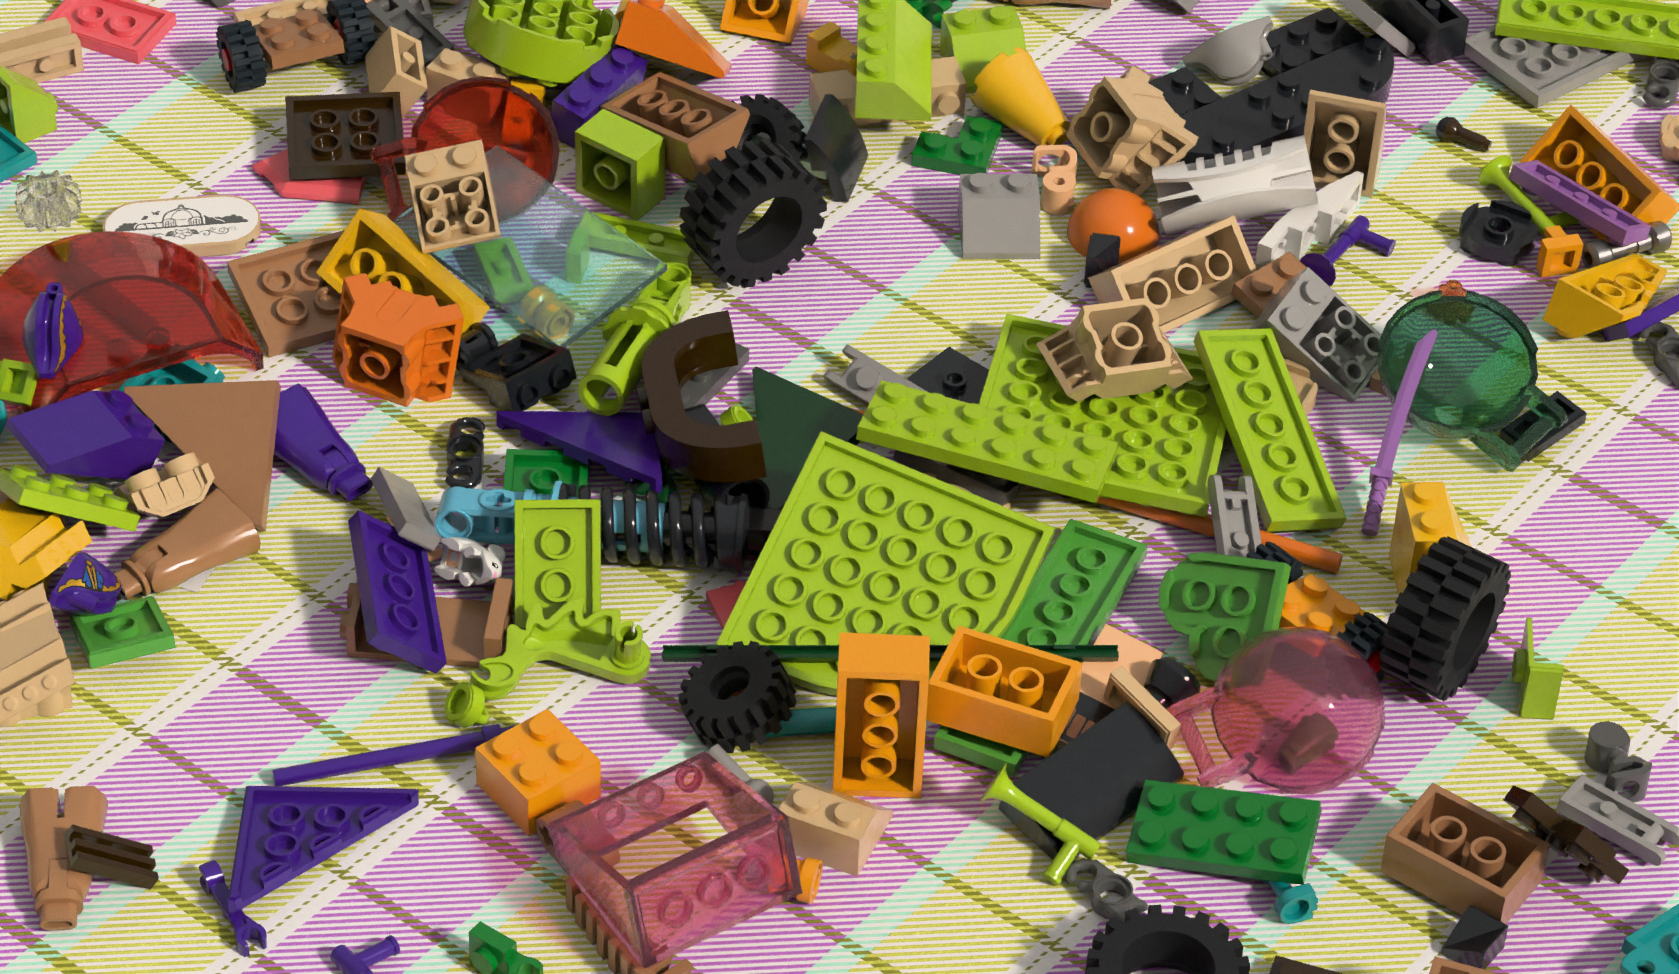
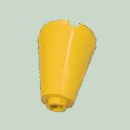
M1017 47L1013 48L1017 52L1016 54L1008 57L1003 52L995 57L976 77L974 84L978 88L975 95L970 91L969 97L971 102L977 108L997 121L1002 122L1005 126L1037 146L1062 145L1067 140L1066 134L1070 123L1032 56L1025 49Z

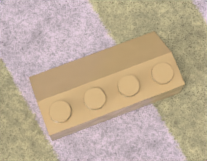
M1233 215L1206 224L1095 274L1088 279L1099 304L1148 297L1150 304L1159 314L1158 326L1166 333L1237 300L1231 294L1234 283L1255 272L1257 269L1236 217Z

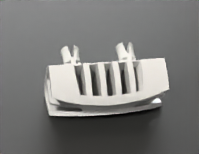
M1304 135L1272 142L1270 147L1261 148V145L1253 146L1251 151L1242 152V149L1234 150V154L1223 156V153L1215 154L1214 159L1204 161V157L1196 158V162L1185 165V161L1152 168L1153 182L1156 183L1159 197L1157 200L1160 203L1161 220L1166 236L1195 230L1206 224L1235 215L1238 221L1318 204Z

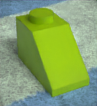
M0 66V125L23 143L57 130L55 114L58 113V105L54 96L50 92H45L34 80Z

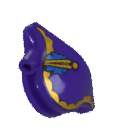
M57 282L49 283L46 291L40 292L26 314L22 327V344L38 378L53 379L78 350L83 340L84 332L80 318L72 302L63 293L62 285Z
M80 550L53 589L49 602L51 608L60 613L72 615L106 614L114 610L117 602L116 596L119 595L122 584L118 577L104 564Z

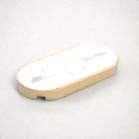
M208 195L129 202L111 211L103 223L104 242L107 248L112 252L113 249L120 252L122 258L131 261L234 254L247 248V243L252 239L255 242L261 233L260 213L257 207L250 201L234 195Z

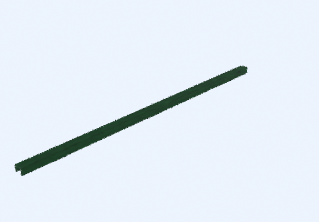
M663 645L662 659L663 662H701L700 658L707 653L711 658L717 655L716 648L723 645ZM725 645L727 650L733 649V645ZM767 645L772 649L773 653L777 654L781 662H838L839 645ZM930 645L929 662H939L948 645ZM1025 645L1075 661H1118L1119 659L1118 645Z

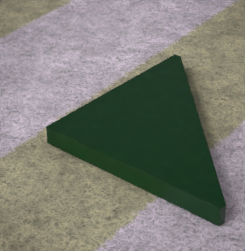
M756 366L752 370L756 419L767 477L762 479L770 491V498L766 509L782 510L820 432L822 431L857 446L861 442L856 440L857 427L864 414Z

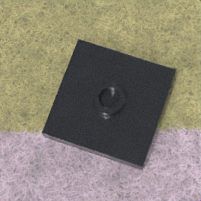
M948 347L908 377L907 380L929 393H939L948 398L979 404L989 369Z

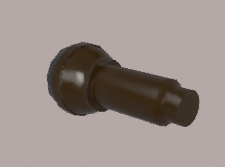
M1444 117L1436 126V134L1443 142L1458 141L1477 150H1485L1487 152L1492 145V141L1488 140L1486 136L1464 128L1454 117Z

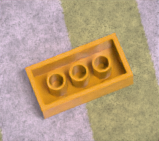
M839 632L833 790L850 796L921 799L929 685L930 636Z

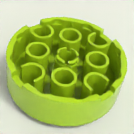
M471 0L463 27V34L469 48L499 65L500 71L504 74L515 77L525 75L535 78L542 85L556 87L558 83H573L590 66L598 62L610 51L617 39L619 22L609 8L601 11L593 5L594 0Z

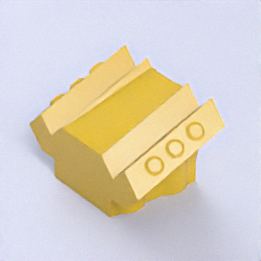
M11 498L0 503V598L11 600L14 594L22 590L28 591L42 582L45 593H47L53 572L92 542L83 521L81 520L65 529L57 513L48 515L15 504Z

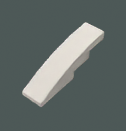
M1355 171L1326 185L1316 192L1318 204L1291 209L1278 220L1258 243L1256 269H1260L1289 251L1300 260L1314 240L1329 245L1360 203L1364 173Z

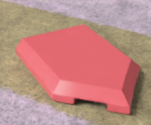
M288 149L252 165V169L260 177H266L274 185V190L284 198L359 204L367 178L365 176L290 180Z

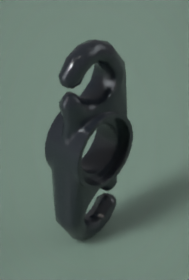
M463 417L458 418L450 425L447 442L448 468L446 470L449 476L445 479V483L450 488L464 487L474 489L482 480L484 464L483 439L485 436L483 431L485 430V424L480 419ZM465 428H474L477 430V432L474 434H466L461 430ZM461 450H471L476 453L471 457H459L456 455ZM461 473L470 477L465 480H458L453 476Z

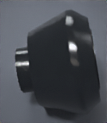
M1169 657L1153 660L1144 688L1167 711L1176 713L1200 698V683L1185 666Z

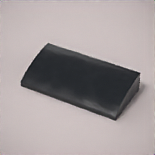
M1127 701L1018 778L1013 784L1058 817L1066 819L1098 841L1137 812L1145 780L1177 783L1183 778L1184 772L1160 735ZM1001 801L998 809L1053 860L1064 842L1015 807Z

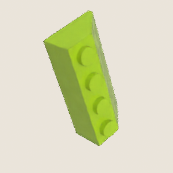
M858 0L855 118L931 121L932 24L905 0Z

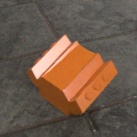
M366 273L345 277L343 279L332 352L333 362L337 371L340 372L344 379L345 387L404 407H408L414 398L426 402L451 398L464 316L458 303L439 307L434 295H417L393 286L391 281L371 285Z

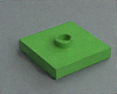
M154 596L117 604L113 611L106 614L72 615L70 617L72 631L91 669L176 648L174 634Z

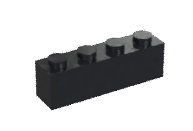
M1366 0L1392 26L1416 44V49L1433 65L1464 55L1469 19L1449 0Z

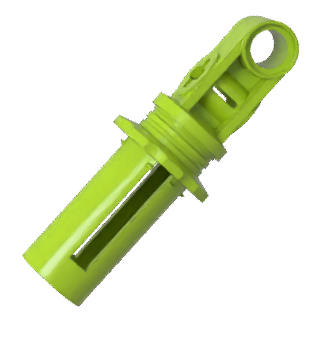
M677 262L660 265L646 287L642 288L639 292L637 300L632 301L627 307L621 306L610 313L609 320L605 322L602 330L603 338L607 343L578 385L579 398L590 411L605 416L618 413L643 377L641 364L648 346L664 331L680 323L681 318L690 307L692 272L688 266ZM612 386L617 393L616 398H604Z

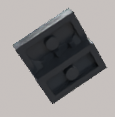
M825 94L804 141L811 170L827 172L834 202H848L866 163L868 152L862 135L849 112L833 94Z

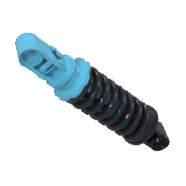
M556 481L551 494L546 495L536 494L535 490L525 489L524 492H514L505 489L485 490L451 487L441 496L435 528L442 538L463 537L495 545H515V500L600 499L601 552L604 549L605 557L609 562L616 563L620 561L624 551H626L627 557L632 564H640L643 562L646 554L649 553L651 562L655 566H661L667 561L671 549L672 560L677 567L683 568L688 565L693 552L695 563L700 569L710 567L714 558L713 569L735 571L737 574H742L746 560H758L782 510L750 508L748 494L741 493V495L737 496L727 495V505L725 497L722 494H716L713 497L710 512H704L703 496L701 493L694 492L690 496L688 511H682L681 495L677 491L669 492L667 503H658V493L654 489L647 490L644 501H636V492L633 488L624 489L622 500H614L613 489L610 486L602 487L600 498H591L590 487L588 485H581L576 497V485ZM499 501L502 502L501 506H498ZM496 527H499L498 533L495 532Z

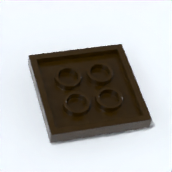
M400 92L285 97L290 180L406 175Z

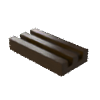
M73 824L65 833L71 869L151 889L158 881V872L152 871L156 866L155 859L150 858L153 854L152 845Z

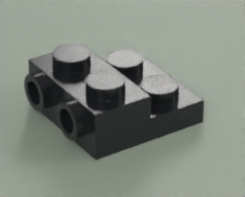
M521 334L459 367L463 382L487 390L490 404L508 411H525L536 405L541 397L560 392L562 389L567 388L572 380L577 378L569 349L526 334Z

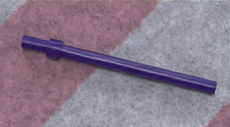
M499 724L481 727L480 732L273 769L275 786H285L474 751L477 746L516 725L500 728Z

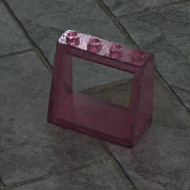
M705 751L549 823L557 862L633 958L644 968L650 967L803 893L789 817ZM705 808L712 813L727 831V834L630 880L623 877L601 858L610 852Z

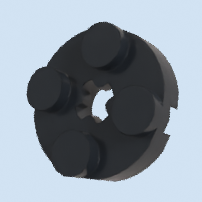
M1491 200L1490 206L1479 208V203L1468 207L1461 217L1459 229L1460 247L1466 253L1476 254L1482 258L1497 261L1502 266H1514L1519 262V258L1528 255L1534 249L1538 235L1537 223L1534 225L1531 222V213L1515 203Z

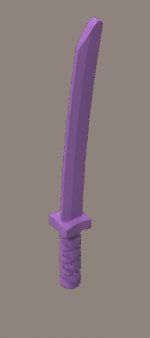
M1435 329L1431 330L1416 343L1390 414L1375 467L1371 466L1369 483H1371L1372 488L1369 492V501H1367L1366 506L1367 511L1365 512L1361 530L1363 534L1368 536H1376L1378 534V525L1381 521L1386 490L1388 486L1392 487L1394 473L1392 468L1400 438L1419 381L1437 338L1438 332Z

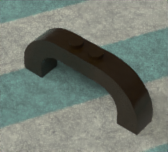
M728 310L691 318L660 334L652 341L643 355L641 366L645 387L637 388L646 435L654 433L657 450L661 459L671 469L684 476L708 482H741L767 477L762 442L756 420L729 425L699 423L686 414L680 391L691 378L706 371L738 365L734 332Z

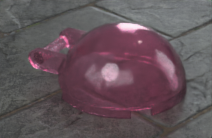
M1307 626L1281 627L1263 632L1245 642L1228 658L1217 677L1214 687L1181 700L1167 709L1181 723L1179 730L1200 773L1197 776L1200 786L1214 788L1248 773L1255 781L1280 789V794H1315L1333 789L1351 779L1374 755V748L1385 726L1384 697L1375 671L1364 655L1347 640L1326 630ZM1211 710L1212 721L1218 740L1231 758L1218 765H1215L1193 719L1194 716Z

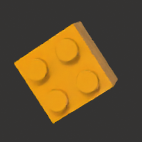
M549 709L538 713L475 748L477 785L528 837L537 833L535 825L537 818L576 799L587 805L601 797V760Z

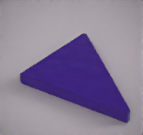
M496 412V427L502 430H520V436L543 447H547L549 443L563 448V454L586 465L591 464V460L606 466L608 474L633 483L636 478L650 484V489L656 490L657 493L662 492L659 452L654 433L646 435L642 412H618L610 416L594 412Z
M246 786L228 896V912L236 913L417 807L419 805V789Z

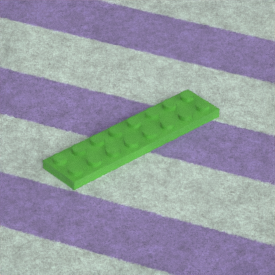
M1070 519L1035 574L1021 607L1001 638L1022 645H1094L1145 560L1148 545ZM943 725L940 726L934 736V749L999 771L1007 763V775L1015 777L1029 753Z

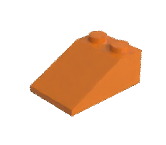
M628 0L615 44L721 79L730 72L732 64L672 6L664 4L665 0Z

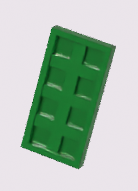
M1145 780L1125 852L1127 862L1303 885L1322 812L1321 803L1318 800Z

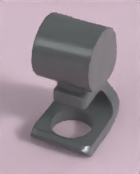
M1609 721L1594 724L1590 728L1584 756L1586 764L1597 772L1608 773L1605 787L1614 792L1622 783L1635 781L1636 783L1631 790L1619 795L1632 802L1643 800L1647 792L1652 763L1638 756L1628 757L1631 739L1622 726Z

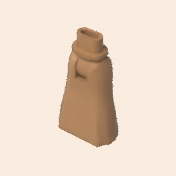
M216 488L202 502L190 508L165 531L138 548L129 559L121 562V569L113 573L122 584L119 595L124 600H128L137 594L144 597L151 595L150 590L156 593L164 592L206 570L256 554L260 550L261 544L259 533L253 521L220 489Z
M72 786L65 789L64 815H62L58 789L52 787L31 788L20 798L19 809L28 866V882L31 895L35 901V911L40 916V927L49 931L70 930L77 926V915L83 911V902L88 894L93 874L70 868L65 833L72 824L103 832L108 800L105 794L100 792L95 786Z

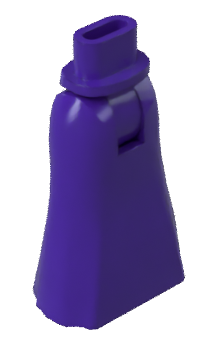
M297 383L280 392L274 455L288 463L313 485L323 490L328 489L333 495L341 494L348 501H352L367 493L372 488L373 483L366 476V468L359 462L354 450L338 433L308 389Z

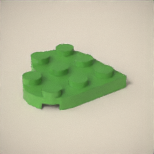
M1207 552L1187 555L1188 559L1180 562L1173 571L1168 569L1159 587V607L1164 611L1167 622L1172 625L1175 631L1189 637V654L1194 658L1197 669L1203 673L1202 675L1205 678L1223 686H1242L1248 682H1258L1264 676L1265 668L1268 666L1274 652L1291 566L1283 562Z

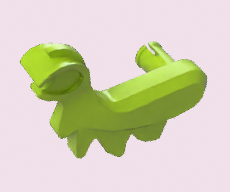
M579 597L564 604L548 620H545L542 604L537 602L533 604L529 613L526 630H522L515 624L508 626L506 652L502 656L480 660L479 671L488 672L490 674L489 679L484 680L471 670L470 683L484 691L485 700H499L515 690L524 672L534 663L542 660H552L618 683L631 684L640 681L649 672L651 653L648 645L642 640L643 630L641 626L637 625L634 633V622L625 621L621 623V611L617 609H604L583 619L585 601L584 598Z

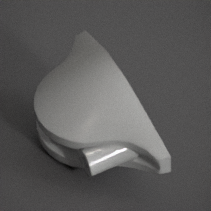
M1270 16L1231 27L1211 37L1183 56V63L1187 68L1199 69L1209 73L1217 81L1225 85L1235 86L1249 82L1260 72L1263 62L1273 56V52L1266 40L1273 28Z

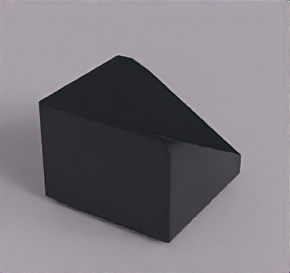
M1092 233L1090 235L1084 284H1086L1087 288H1092L1089 277L1118 265L1121 241L1119 236Z
M1470 905L1448 937L1441 953L1458 963L1485 970L1503 950L1508 925Z

